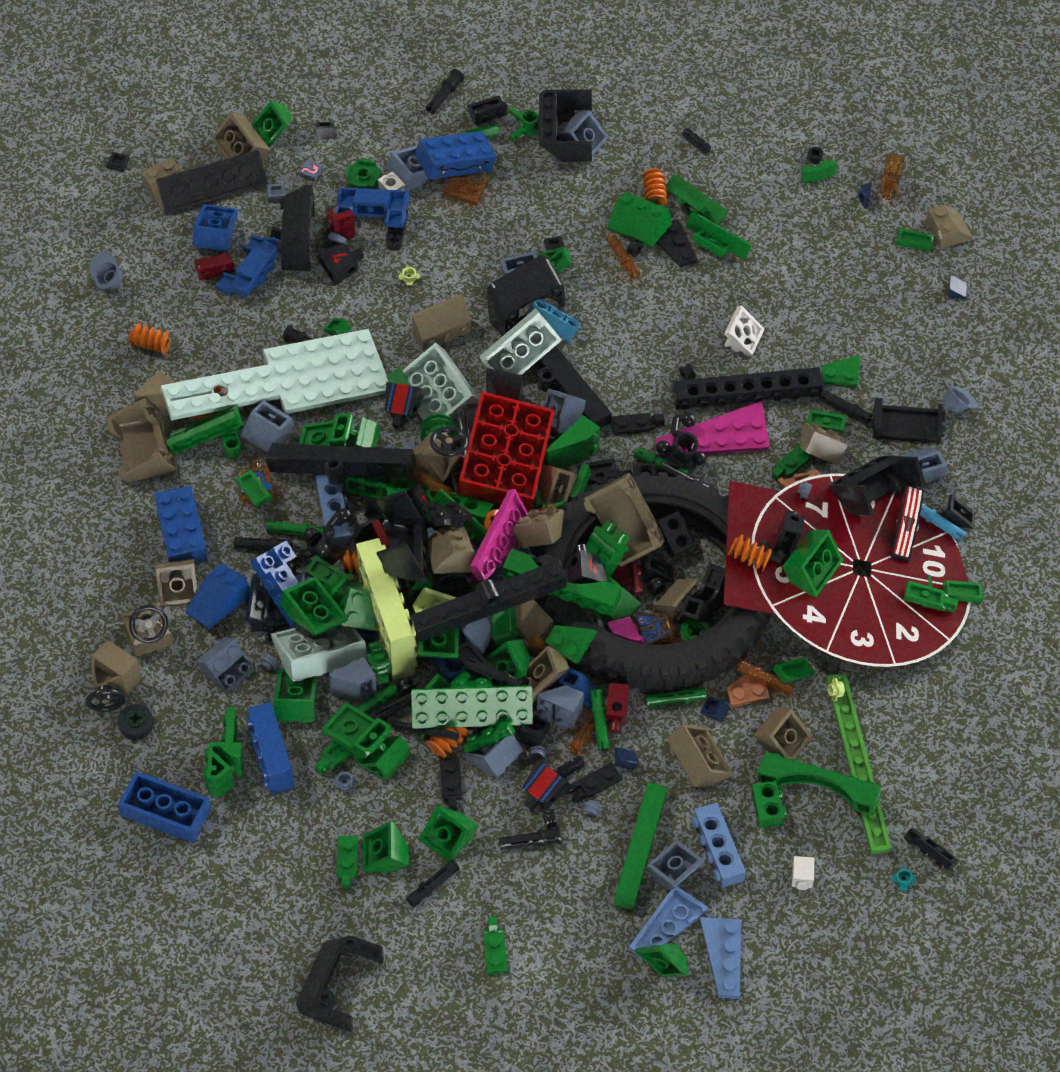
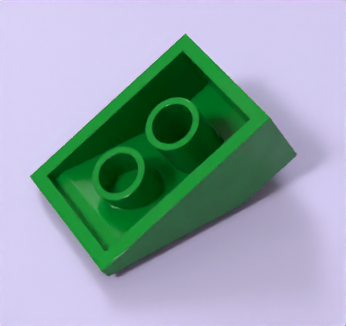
M584 415L581 416L546 449L545 465L560 469L587 460L591 455L595 456L600 449V427Z
M316 576L292 586L282 593L280 606L290 619L315 636L349 619Z
M279 669L274 696V713L277 721L314 722L318 676L293 682L285 669Z

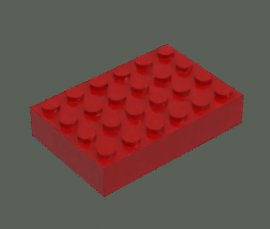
M482 391L456 494L501 505L508 490L515 489L527 512L531 511L555 410Z

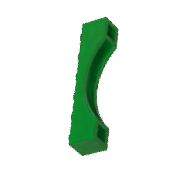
M511 548L502 567L503 578L509 579L539 566L529 554ZM606 581L587 584L567 582V587L547 595H554L564 601L577 603L583 608H591L601 614L612 616L621 598V587Z
M765 752L757 771L759 782L776 781L777 787L795 783H810L823 786L844 798L854 811L871 816L874 815L881 797V786L872 781L866 782L854 776L839 774L834 770L819 768L814 764L801 763L797 759H788L777 753Z

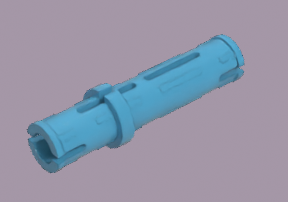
M922 503L920 516L925 518L926 522L933 523L959 542L962 540V537L956 533L958 532L964 536L966 531L936 513L935 509L931 510Z

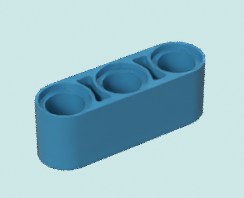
M541 299L533 301L526 312L527 316L536 308L559 337L568 342L573 339L580 328V323L576 319Z

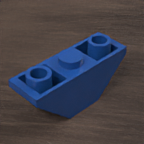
M571 668L548 688L552 690L566 685L583 692V706L588 709H592L590 691L597 690L584 674Z

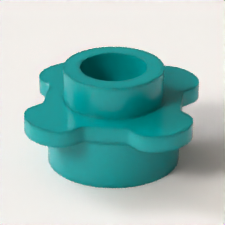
M901 868L891 878L893 882L899 885V889L902 891L907 890L909 885L916 883V877L907 868Z

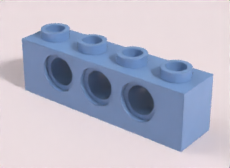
M317 475L316 486L325 527L336 512L333 510L345 508V506H348L347 496L342 494V491L345 490L344 482L333 485L328 482L327 475ZM338 521L333 527L335 534L331 539L339 547L346 546L354 534L353 526L349 527L348 523Z
M718 803L694 809V816L691 818L692 825L700 833L698 835L700 845L702 847L705 846L707 850L705 853L708 864L713 865L715 881H719L721 887L745 881L746 871ZM706 827H713L714 830H708ZM714 844H720L722 847H719V848H718V847H715V846H713V845H714ZM725 861V862H728L729 864H728V865H723V864H721L720 862Z

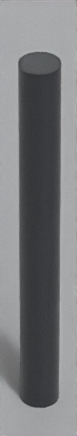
M395 720L392 722V728L452 740L459 739L458 732L437 728L414 729L411 723Z

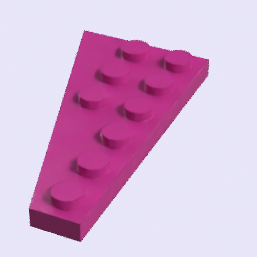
M762 401L701 422L690 428L679 430L693 434L699 442L697 451H702L705 455L769 450ZM672 434L655 439V445L659 441L664 440L671 446L673 442ZM679 446L681 450L688 452L686 448ZM669 453L666 454V455H660V454H658V457H660V458L669 457Z
M515 489L508 490L470 565L471 571L478 581L486 580L495 572V568L502 566L511 548L517 551L521 549L518 547L513 526L519 522L520 518L527 515V510Z

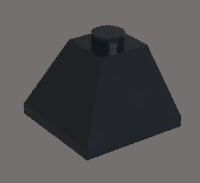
M487 368L486 392L522 401L523 375Z

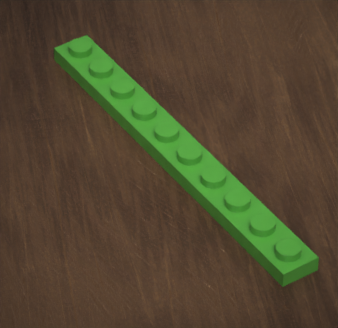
M846 673L828 675L826 677L827 685L832 683L833 678H837L838 681L844 684L845 688L844 696L838 697L837 701L834 702L832 696L830 697L850 775L859 780L874 782ZM879 801L873 816L860 812L871 855L891 852L892 849Z

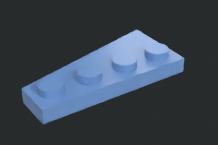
M678 886L671 889L631 943L628 950L640 957L634 952L636 948L667 944L707 912L709 908Z
M700 917V924L718 998L739 999L741 920Z

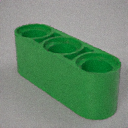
M234 429L230 431L231 433L227 432L221 435L224 454L228 459H236L241 455L238 430Z
M515 607L491 615L492 635L497 647L507 641L518 640Z

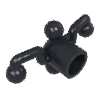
M691 413L675 415L671 425L672 445L670 446L664 440L659 441L656 444L657 453L660 455L669 453V459L665 463L677 469L691 460L697 466L703 465L706 462V455L702 451H697L699 444L697 438L689 432L678 431L680 422L686 428L694 426L696 423L695 416ZM679 446L686 448L688 452L681 450Z
M347 508L338 509L327 522L323 533H318L315 528L305 530L304 539L307 541V548L297 551L295 553L297 557L287 563L293 574L296 573V565L294 563L300 558L310 559L317 555L331 565H334L340 559L342 549L331 539L335 534L333 527L338 521L342 523L350 522L352 519L351 510Z

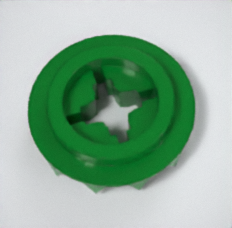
M691 618L682 624L680 636L683 638V641L697 636H691L692 630L695 632L700 631L699 635L711 628L706 621Z

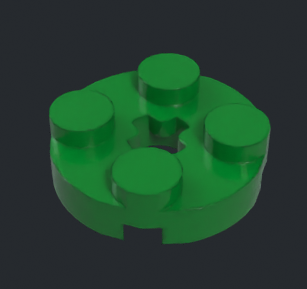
M359 159L356 160V163L352 165L350 163L345 171L346 181L350 188L375 189L378 185V179L381 178V170L374 161ZM363 173H366V176H365V177L359 176V175H362Z

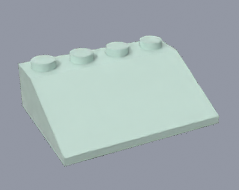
M434 343L403 369L411 386L420 387L425 390L417 412L423 421L430 415L437 413L446 414L453 420H456L455 414L460 413V417H462L461 412L467 413L468 404L479 403V397L446 350L437 343Z
M338 625L339 630L335 637L329 638L326 636L318 640L305 636L296 631L295 628L271 634L285 671L293 682L302 681L313 676H321L363 657L367 661L365 641L354 627Z

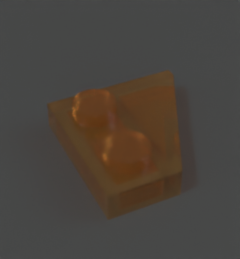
M484 176V179L474 180L473 177L450 178L444 190V196L477 206L490 181V177Z

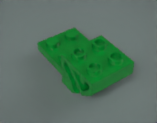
M349 413L337 414L334 421L303 425L299 444L377 448L381 430L376 422L364 417L361 418L355 429H352L353 415Z
M347 702L322 728V734L354 753L355 763L385 782L411 755L410 747L401 736L388 737L392 730L390 724L378 717L376 719L371 718Z
M227 707V714H223L224 732H222V742H209V748L205 750L206 768L203 770V779L205 780V790H209L210 796H223L234 786L232 774L240 778L243 776L244 757L242 743L237 742L238 722L235 707Z

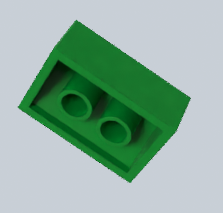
M625 192L614 205L608 229L652 247L672 225L670 210Z
M809 530L782 567L792 584L812 597H817L842 563L843 558L829 530Z

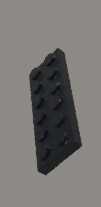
M259 150L155 179L166 214L268 184Z

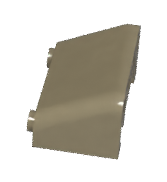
M143 398L107 417L108 430L111 435H115L119 439L124 464L119 466L118 471L121 480L129 483L171 474L178 469L175 454L167 446L166 442L170 438L166 418L162 411L149 400Z
M630 473L584 498L586 510L596 514L602 526L607 520L613 521L618 525L614 535H616L618 530H622L630 536L625 544L629 549L626 553L624 552L619 562L620 567L661 547L664 543V536Z

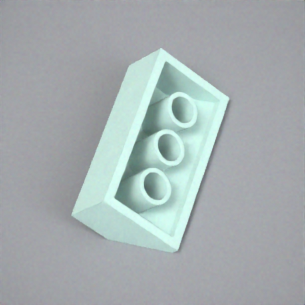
M535 308L482 353L480 358L487 368L522 375L561 342L562 339Z

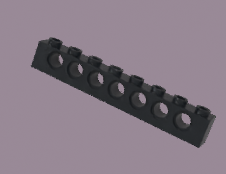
M820 367L678 380L673 381L672 393L675 409L687 410L692 407L706 408L713 405L725 406L734 403L741 405L745 402L780 401L786 398L798 399L807 396L814 398L822 392L823 381Z

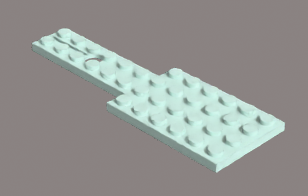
M369 329L263 349V356L267 365L161 385V392L171 420L226 410L235 405L241 407L260 403L262 400L271 401L280 399L284 413L289 414L383 395L386 393V382H388ZM217 386H223L228 390V393L225 396H220L218 393H214L213 390Z

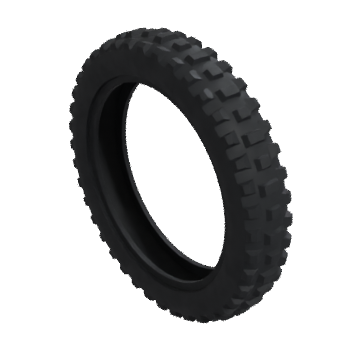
M642 472L641 475L633 477L654 519H662L679 511V514L685 518L686 526L707 536L726 556L729 495L723 497L719 494V489L713 486L706 488L703 486V482L697 479L693 482L687 481L683 475L668 477L667 473L660 472L658 476H650L649 472ZM614 477L606 479V482L603 484L590 486L588 492L578 493L573 500L562 506L564 516L561 537L553 544L538 546L539 551H535L534 555L536 556L535 563L539 567L559 560L568 582V557L576 553L575 547L577 545H586L588 543L589 537L595 532L594 528L596 526L602 527L596 514L586 510L584 498L615 481ZM544 595L536 598L537 600L535 601L554 620L553 627L560 625L595 629L598 631L580 662L574 663L572 661L573 665L577 668L584 667L587 669L588 675L593 678L602 677L604 683L616 682L629 685V689L637 687L640 689V692L647 693L649 689H658L659 693H665L667 690H673V688L682 691L683 688L694 684L697 687L710 679L715 680L719 678L721 673L730 671L734 668V665H737L747 657V653L754 648L757 640L762 638L765 625L769 623L771 618L769 613L731 606L716 625L699 636L679 643L648 645L628 641L609 633L597 625L577 603L564 601L554 595Z

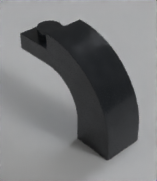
M709 563L697 595L693 597L686 595L680 614L699 621H704L710 617L724 593L725 568Z

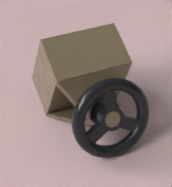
M444 426L434 432H430L413 450L417 462L416 467L429 485L443 483L464 461L465 458L461 453L468 446L467 435L457 427ZM446 432H454L458 435L452 437ZM462 441L461 447L457 448V442Z
M159 602L152 605H143L136 610L122 614L123 625L135 657L173 645L171 632L168 627V618L161 609Z
M106 640L92 655V674L97 691L90 693L85 703L88 708L98 712H108L120 708L125 703V696L142 679L138 660L109 640ZM96 698L99 700V703L95 705L91 701ZM111 702H117L115 704L105 706L106 704H110Z

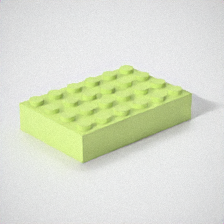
M379 538L358 543L356 548L359 582H362L364 584L363 588L368 589L378 628L376 632L382 650L386 649L390 660L392 680L415 675V667H418L415 648L417 647L415 628L413 625L410 626V614L408 609H404V597L402 592H398L399 584L397 578L385 574L382 563L377 556V552L386 549L385 544L381 545Z

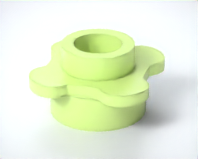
M412 267L404 268L402 273L399 274V280H403L408 286L413 285L414 281L420 279V274L416 273V270Z
M833 678L832 683L828 685V694L832 696V700L835 702L838 697H843L845 693L844 684L838 681L837 678Z

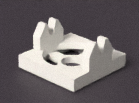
M742 305L736 308L724 333L728 337L724 346H731L730 351H742L747 357H751L764 332V328ZM735 326L740 329L741 335L739 338L735 334ZM743 328L749 330L748 336L745 335ZM746 338L752 341L749 345L744 344Z

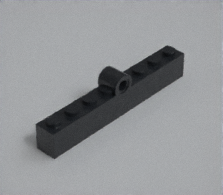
M526 314L519 317L516 323L511 324L509 330L525 318ZM556 346L534 364V366L537 365L539 368L538 388L541 391L547 392L549 388L583 399L586 402L582 416L584 415L600 429L611 423V411Z
M272 443L265 456L269 472L327 475L328 482L333 485L343 483L347 476L410 479L417 465L413 449Z
M557 560L495 583L492 579L484 580L476 586V591L412 614V625L415 628L419 642L563 589L567 587V576L560 561Z

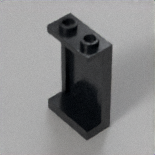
M875 398L872 438L940 444L941 437L945 436V426H942V422H945L946 411H942V404H938L937 409L882 405L883 398Z

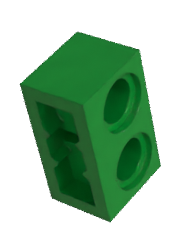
M776 781L752 784L751 796L758 827L766 828L783 825L787 813L785 806L781 805V800L783 799L782 790L777 787ZM764 794H769L772 797H765ZM768 812H773L776 815H769Z

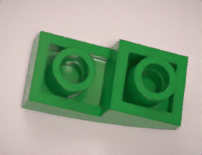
M819 161V166H802L801 182L819 181L835 175L837 161Z

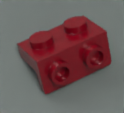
M328 208V215L326 216L329 226L327 227L328 235L334 232L347 240L355 237L353 211L348 210L334 214L332 208Z
M635 559L632 565H623L621 567L618 565L613 572V579L638 600L639 594H642V582H638V578H641V566H637V559Z

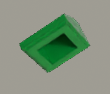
M333 318L323 331L334 336L348 333L351 327L346 319Z

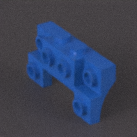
M340 187L337 194L335 214L352 210L354 216L386 217L384 221L385 227L403 228L407 218L406 209L410 201L409 191Z
M252 235L250 242L247 246L244 245L243 247L244 251L249 254L236 270L237 276L224 272L223 278L219 283L215 284V289L230 296L235 293L247 298L253 289L257 290L259 285L265 282L268 273L274 270V260L280 254L277 253V242H280V240L275 237L261 238Z
M286 540L268 552L256 557L250 564L290 627L293 628L295 627L294 621L290 619L280 606L283 591L299 584L287 565L288 562L297 556Z

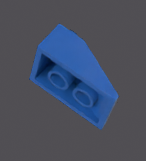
M203 204L194 225L193 246L200 249H215L219 252L228 251L239 209Z
M220 564L207 575L185 613L206 628L211 629L249 598L250 586L246 577L225 564Z

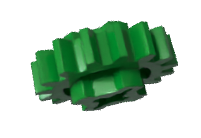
M378 641L369 643L370 653L366 654L367 662L374 672L379 685L388 683V673L391 672L386 649L382 650Z

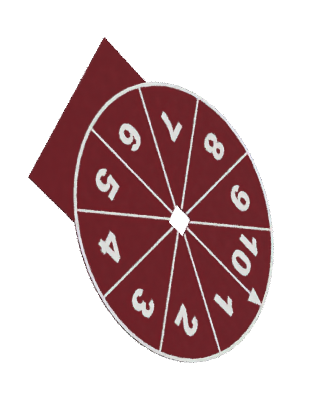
M823 474L808 477L785 487L781 491L729 481L724 605L777 615L792 632L816 649L847 662L873 667L905 666L930 658L949 645L962 629L969 614L971 602L958 601L955 612L936 610L903 600L907 581L929 586L928 574L932 579V587L943 590L944 580L969 582L956 539L933 523L926 522V519L922 516L919 517L909 562L890 557L894 527L897 523L903 493L888 492L870 502L874 512L873 515L855 516V514H850L831 492L829 485L832 481L845 474ZM807 481V483L812 484L808 499H800V495L797 494L800 483L804 484ZM795 511L798 515L804 517L803 532L797 546L809 530H829L843 561L818 596L812 597L789 581L782 567L788 558H785L780 563L768 560L762 572L763 566L755 569V562L750 566L748 565V559L741 562V555L736 559L734 558V552L727 555L735 538L742 534L743 541L750 538V545L756 541L757 548H759L761 542L767 541L773 550L777 530L785 512ZM786 535L783 541L788 542L790 538ZM853 559L870 562L871 577L854 575Z

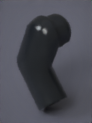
M763 541L759 544V547L762 545L765 546L764 552H766L769 548L772 549L767 541ZM779 549L778 552L772 550L769 560L777 563L783 562L787 557V553L782 549Z

